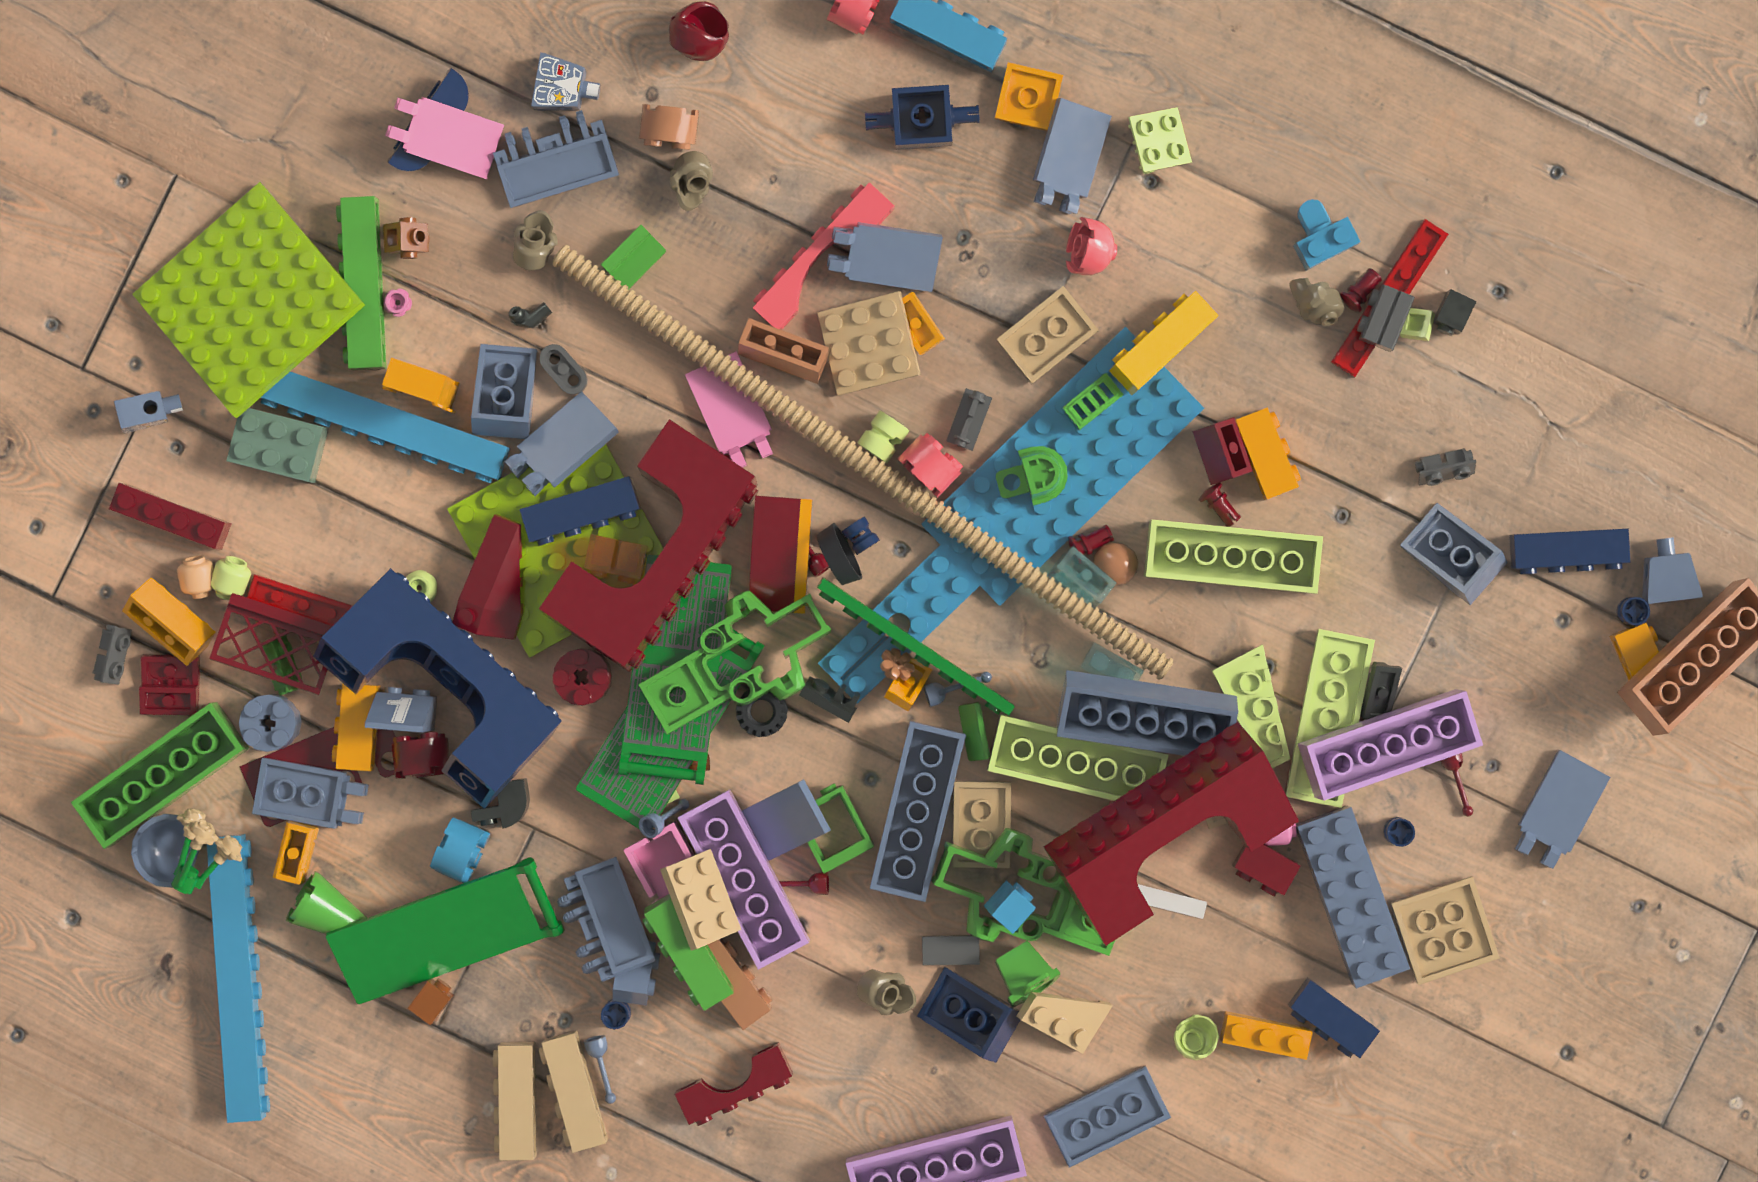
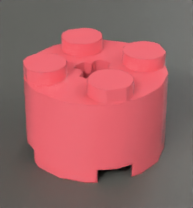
M835 0L826 20L850 32L863 35L874 12L870 11V8L875 10L880 0Z
M928 433L924 436L920 434L897 460L903 465L908 462L904 467L921 484L930 490L935 488L931 493L938 498L961 474L960 470L963 466L952 455L948 453L943 455L940 452L943 446Z

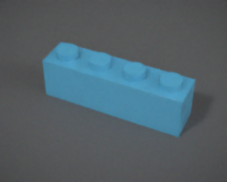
M932 0L898 1L890 17V23L992 73L1007 43V38L1003 36L1004 31L993 25H989L986 28L978 24L979 19L966 12L960 15L952 11L954 8L952 5L942 0H938L937 3Z

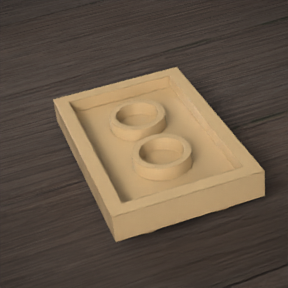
M1062 286L996 340L1029 382L1033 384L1099 330L1066 288Z
M955 781L953 844L985 856L1004 829L1011 828V782ZM1005 850L997 858V868H1010V852ZM958 854L953 855V867L994 868Z
M711 849L660 869L691 951L741 930Z

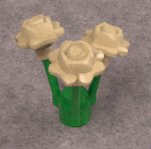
M186 809L184 814L177 816V820L184 826L183 836H185L178 865L173 873L175 877L171 886L184 894H192L194 888L201 889L208 876L218 865H222L227 859L239 862L243 860L240 854L242 845L239 844L238 840L230 835L219 838L215 834L213 825L205 820L206 814L195 809ZM215 842L218 853L213 857L214 861L199 877V871L191 866L197 850H200L203 844L213 845ZM189 847H191L190 853H189L188 858H187V860H186Z

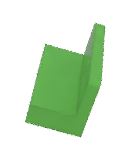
M640 225L601 266L615 280L621 281L622 286L627 285L629 290L666 253V249Z

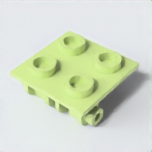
M1178 107L1128 117L1130 122L1128 128H1131L1134 138L1132 143L1136 145L1135 153H1138L1141 165L1139 169L1144 174L1192 162Z

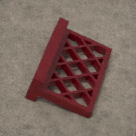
M232 593L209 659L319 696L328 669L323 666L320 671L317 665L320 662L315 661L308 646L320 642L322 636L332 626ZM231 613L243 616L248 627L233 634L228 625ZM249 619H252V620H255V621H258V622L255 623V624H253V625H251ZM262 624L270 625L275 636L260 643L253 628ZM276 628L285 630V632L279 634ZM227 629L230 636L223 639L225 630ZM250 630L257 645L242 652L235 637ZM294 633L299 636L303 645L288 652L281 637ZM303 637L312 639V641L306 643ZM232 639L239 654L229 659L218 656L220 644ZM278 640L285 654L269 661L262 646ZM259 648L266 663L257 668L249 666L244 655ZM305 648L312 663L297 670L290 655ZM241 657L243 663H240V662H237V661H234V660H236V659H238V658ZM287 657L294 672L284 677L276 675L271 664ZM268 666L271 673L261 669ZM314 666L319 676L316 688L304 684L299 673ZM296 675L299 682L291 680L289 678Z

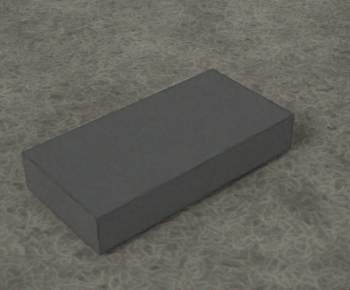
M972 935L922 936L923 965H980L979 938Z

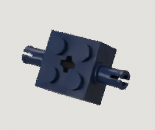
M949 85L892 88L893 108H890V111L865 112V121H867L865 122L866 131L891 128L895 132L896 150L952 146V127H954V124L980 123L979 105L953 107V104H950ZM921 111L925 112V116H930V118L926 119L925 123H920L919 119H914V117L919 116Z

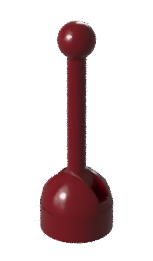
M810 547L808 566L816 578L830 569L823 553H815Z
M1462 753L1440 760L1443 767L1454 774L1463 804V815L1466 817L1471 816L1474 810L1468 804L1458 771L1463 764Z
M828 872L814 873L808 881H779L782 887L808 886L814 894H829Z

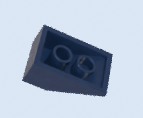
M944 967L917 1017L979 1057L997 1063L1020 1022V1019L1017 1017L1020 1010Z

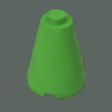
M315 871L295 899L297 900L295 903L296 908H290L286 921L326 934L367 917L320 873Z

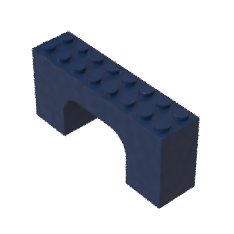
M390 568L322 636L313 657L355 694L383 666L391 661L410 660L423 667L459 699L473 716L474 731L451 754L442 772L485 809L546 744L562 720L552 707L545 706L537 699L536 693L531 688L521 685L511 670L505 667L502 668L494 661V656L488 650L481 649L473 642L472 636L467 631L458 629L452 623L448 614L441 610L438 611L430 604L429 598L424 593L413 589L404 575L398 572L395 573Z

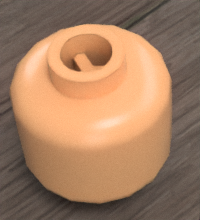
M203 555L184 558L182 564L177 568L181 591L184 594L192 595L193 599L209 596V591L213 590L211 587L214 570L213 562L205 559Z

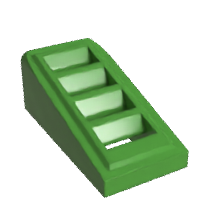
M1105 373L1061 409L1080 431L1124 394L1108 374ZM1104 383L1114 396L1109 399L1099 387L1100 384ZM1093 390H1095L1098 393V395L1102 398V400L1105 402L1103 405L1100 406V404L1091 395V392ZM1084 397H1086L1096 409L1093 413L1083 403L1082 399ZM1078 404L1087 417L1084 420L1075 411L1074 405Z

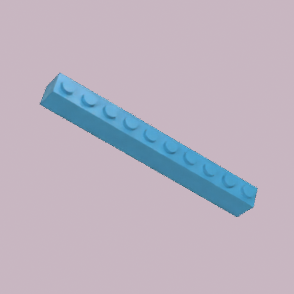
M289 372L261 397L260 402L276 409L278 404L289 407L287 413L301 418L304 417L305 413L316 416L314 422L330 427L332 422L342 426V432L356 437L358 432L369 435L367 441L384 446L385 441L396 444L394 450L411 455L412 450L422 453V460L436 465L439 460L448 462V469L464 474L465 469L476 472L475 478L491 483L492 478L500 480L505 461L511 449L293 372Z
M246 834L230 835L236 838L239 844L242 845L240 854L243 860L239 862L227 859L209 875L227 1123L261 1121L266 1117V1113L270 1112V1098L268 1095H265L264 1084L268 1083L267 1067H263L262 1056L266 1055L265 1039H261L260 1027L264 1026V1014L262 1010H259L258 999L262 998L261 983L257 982L256 971L260 969L259 954L254 952V942L258 940L257 926L252 924V914H255L256 903L255 898L250 897V886L254 883L252 868L248 869V857H251L252 848L250 840H246ZM215 842L213 845L207 844L208 867L214 861L213 857L218 853Z

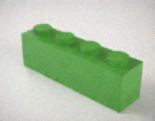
M670 894L644 909L645 918L642 920L651 934L654 932L660 939V942L657 944L665 958L670 956L675 963V966L672 967L680 982L685 980L690 987V990L687 992L695 1006L700 1004L705 1011L734 993L732 983L708 945L690 950Z

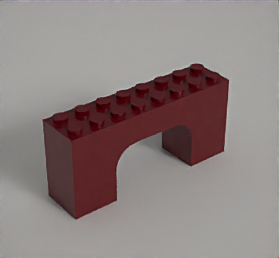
M670 419L637 465L643 477L675 497L682 504L683 509L679 527L651 568L637 584L627 588H614L603 583L571 561L539 607V610L546 617L629 673L632 668L637 670L646 657L643 654L649 644L653 646L662 634L660 627L664 621L670 622L678 610L676 604L681 597L685 599L694 587L692 580L697 573L702 575L710 564L708 558L712 551H719L727 538L724 535L729 526L734 528L743 515L741 513L742 507L745 503L750 505L755 499V495L759 492L756 489L758 484L753 474Z
M1236 722L1043 847L1083 916L1105 946H1107L1154 915L1138 887L1137 874L1145 859L1155 851L1202 821L1215 816H1223L1232 830L1252 852L1299 822V819L1265 753L1240 723Z

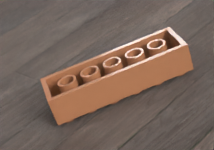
M1749 578L1733 581L1617 691L1619 696L1653 736L1669 734L1758 648L1757 587Z

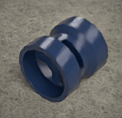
M865 516L841 531L846 539L851 540L853 544L852 549L856 555L880 541L877 534L869 529V522ZM863 531L865 532L864 534H862V535L859 536L858 538H855V536H857V535L860 534L861 532H863Z
M1627 597L1619 602L1616 613L1618 619L1626 625H1641L1649 618L1650 607L1646 600L1640 597Z
M1393 817L1386 821L1383 833L1386 840L1391 844L1404 847L1409 845L1415 838V828L1410 821L1402 817Z
M613 999L608 1001L601 1011L603 1024L613 1030L624 1027L631 1017L630 1005L624 1002L613 1001Z

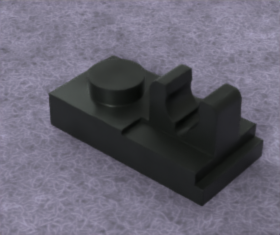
M1373 662L1360 714L1363 719L1367 720L1392 711L1402 667L1387 665L1385 662Z
M810 676L799 696L849 723L857 709L855 705L860 697V693L856 691L854 696L848 699L844 696L845 684H842L838 691L835 692L824 680Z

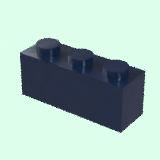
M1308 977L1288 1003V1006L1293 1009L1290 1015L1303 1024L1308 1020L1315 1025L1314 1032L1326 1041L1330 1037L1339 1043L1337 1049L1349 1058L1353 1054L1361 1058L1380 1032L1377 1027Z

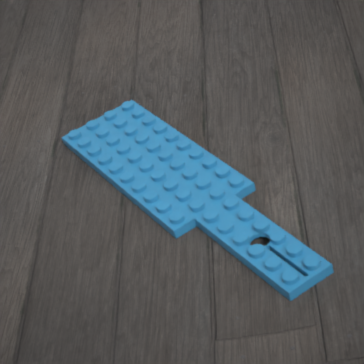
M1125 326L944 501L943 506L946 508L950 506L952 512H959L958 516L961 518L965 516V521L968 523L972 521L974 527H981V532H988L987 536L990 538L994 536L996 542H1003V547H1010V551L1012 553L1016 551L1019 558L1023 556L1025 562H1032L1034 568L1037 566L1040 568L1068 541L1069 536H1073L1205 408L1165 367L1159 370L1133 395L1123 387L1109 370L1115 365L1112 359L1124 348L1129 352L1136 346L1132 342L1136 337ZM1107 373L1124 395L1079 431L1061 408L1103 374ZM1104 383L1099 385L1109 399L1114 396ZM1095 390L1091 392V395L1100 406L1105 403ZM1086 397L1082 399L1083 403L1093 413L1096 410ZM1078 404L1073 406L1075 411L1084 420L1087 417ZM1044 446L1055 450L1062 456L1067 466L1068 478L1065 488L1056 498L1033 506L1029 492L1007 499L1001 497L995 477L996 473L1021 465L1018 454L1019 450ZM1009 474L1004 478L1003 484L1007 490L1014 491L1019 487L1020 479L1015 474ZM928 519L922 522L921 525L940 546L873 609L887 620L896 613L906 615L910 620V628L907 633L920 642L934 631L979 586L1000 606L1022 585L1021 582L1017 584V579L1014 577L1010 579L1008 573H1001V568H994L995 564L992 562L988 564L986 558H979V553H972L970 547L966 549L963 542L959 544L957 538H950L948 532L944 534L941 527L938 529L935 527V523H928ZM865 619L818 662L839 686L842 684L846 685L844 691L851 698L856 691L860 693L857 704L886 677L885 671H882L880 664L884 661L881 658L882 653L885 650L891 651L892 648L899 649L890 643L892 637L889 636L887 638L886 633L883 632L879 636L866 626L869 622ZM906 648V650H905L904 652H903L902 650H900L901 655H902L903 653H905V652H907V653H909V654L912 652V651H911L910 649H908V648Z

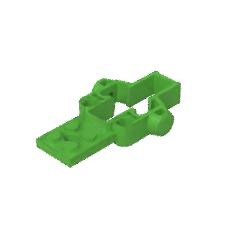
M745 591L736 595L724 605L727 618L702 633L700 637L701 649L638 684L667 735L729 699L737 705L744 706L768 692H771L779 700H784L802 690L805 682L797 652L831 633L829 625H826L813 603L812 596L808 594L774 614L751 591ZM803 606L809 608L821 630L783 651L785 659L789 657L791 670L781 678L778 677L769 683H764L761 679L764 669L762 665H759L723 687L718 685L707 666V662L745 640L743 633H734L732 629L734 623L756 611L765 618L764 623L766 627H769ZM711 635H716L721 639L720 647L714 650L707 648L705 645L706 638ZM745 684L750 688V694L747 698L739 699L734 695V689L737 685ZM677 687L684 689L686 692L685 700L682 703L672 702L669 697L671 690Z
M1005 828L985 856L945 842L943 854L935 875L931 878V882L935 886L969 898L966 931L970 935L984 941L994 942L1002 931L1027 941H1034L1040 938L1044 932L1110 956L1115 940L1105 946L1094 929L1085 924V917L1057 869L1054 877L1051 879L1043 878L1045 868L1054 866L1049 857L1032 852V837L1018 830ZM1005 850L1008 852L1013 851L1019 856L1027 858L1029 861L1028 866L1019 868L1017 875L1057 890L1049 914L1042 916L1032 912L1025 921L1035 920V928L1031 932H1024L1022 929L1023 922L1012 934L998 920L979 914V902L983 903L985 899L981 893L944 880L952 856L958 854L997 868L998 865L996 862L997 858Z

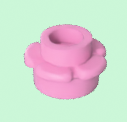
M404 289L390 290L385 295V310L388 313H393L396 317L405 315L406 311H409L412 306V300L408 297V292ZM400 300V305H396L395 301Z

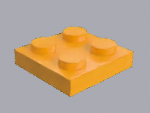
M1008 62L995 119L1047 131L1056 100L1059 96L1063 75Z

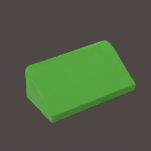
M980 703L960 705L958 709L962 731L966 734L964 741L968 760L989 759L990 753Z

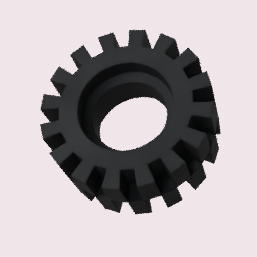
M750 689L744 692L739 699L747 698L750 694ZM771 692L766 693L747 705L736 706V718L741 728L746 733L755 737H767L776 733L782 728L787 719L788 707L786 700H779ZM758 700L769 702L773 708V715L767 722H757L751 715V707Z

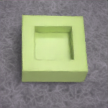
M1410 308L1400 333L1401 338L1429 341L1435 313L1431 310Z

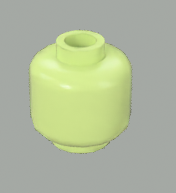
M226 556L225 559H220L216 562L211 580V587L216 591V596L229 600L232 593L241 596L244 594L251 576L247 563L234 556Z

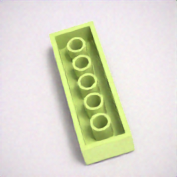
M1151 519L1149 520L1144 577L1318 594L1323 536Z
M1000 714L987 770L1115 801L1129 790L1134 789L1154 774L1165 769L1169 755L1157 751L1057 737V727Z

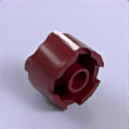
M580 648L569 651L560 657L554 667L552 676L555 690L562 699L570 704L583 706L595 703L603 698L611 687L612 673L610 664L602 654L592 649ZM578 670L580 672L584 670L588 672L586 678L589 681L587 684L585 682H577L578 675L576 673Z
M445 733L420 734L421 739L410 736L394 737L391 746L395 779H406L405 776L410 775L416 778L443 775L442 769L450 757L449 742Z

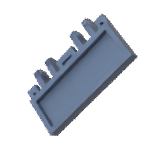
M577 111L576 119L578 125H580L583 137L573 140L568 119L565 115L559 117L566 144L562 143L560 134L555 133L536 139L539 152H536L529 128H522L521 134L529 154L523 156L518 154L515 138L512 133H505L512 160L508 161L505 149L493 152L510 208L618 176L619 172L602 119L590 123L594 134L591 136L583 111Z
M617 857L577 871L575 875L564 879L568 891L578 887L581 889L558 898V906L563 908L583 900L587 904L564 914V922L571 923L579 920L587 942L599 937V940L579 947L576 950L577 957L584 958L603 950L605 952V956L585 963L581 967L583 973L590 974L598 971L603 982L656 961Z

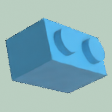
M1007 880L984 905L987 911L1012 934L1036 909L1030 902L1034 897L1019 883L1016 882L1012 886Z

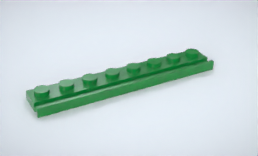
M822 577L818 583L817 588L821 590L819 596L831 604L835 600L845 606L842 610L855 620L859 616L869 622L866 626L879 636L883 632L892 637L891 644L903 652L906 648L910 649L916 654L915 660L927 668L932 664L940 670L938 672L939 676L950 683L956 680L963 685L961 689L963 692L974 699L980 696L987 701L985 706L999 715L1002 711L1009 716L1014 709V704L826 578Z

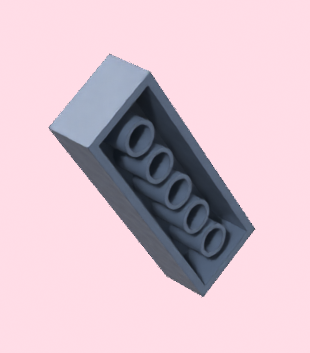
M1066 670L1057 716V737L1185 756L1202 743L1207 742L1227 727L1236 723L1238 716L1237 696Z
M910 720L870 889L926 902L964 745L965 733Z
M1346 805L1297 823V835L1352 985L1357 989L1409 970L1408 961L1352 807Z

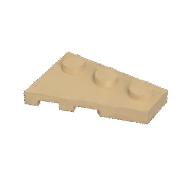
M1031 992L1018 1012L1017 1017L1083 1054L1113 1005L1101 1000L1095 1002L1088 1001L1085 998L1071 999L1063 998L1061 995Z

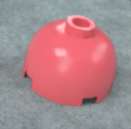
M1081 217L1079 219L1082 222H1075L1069 234L1066 252L1070 253L1072 251L1071 261H1066V266L1071 273L1092 276L1102 272L1115 259L1117 245L1114 243V237L1110 228L1104 223Z

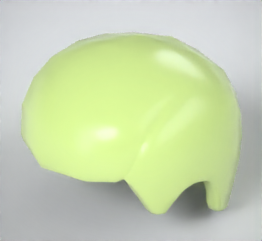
M1198 1014L1192 1015L1180 1022L1174 1033L1176 1050L1184 1058L1200 1060L1209 1056L1215 1050L1219 1039L1217 1025L1209 1017Z

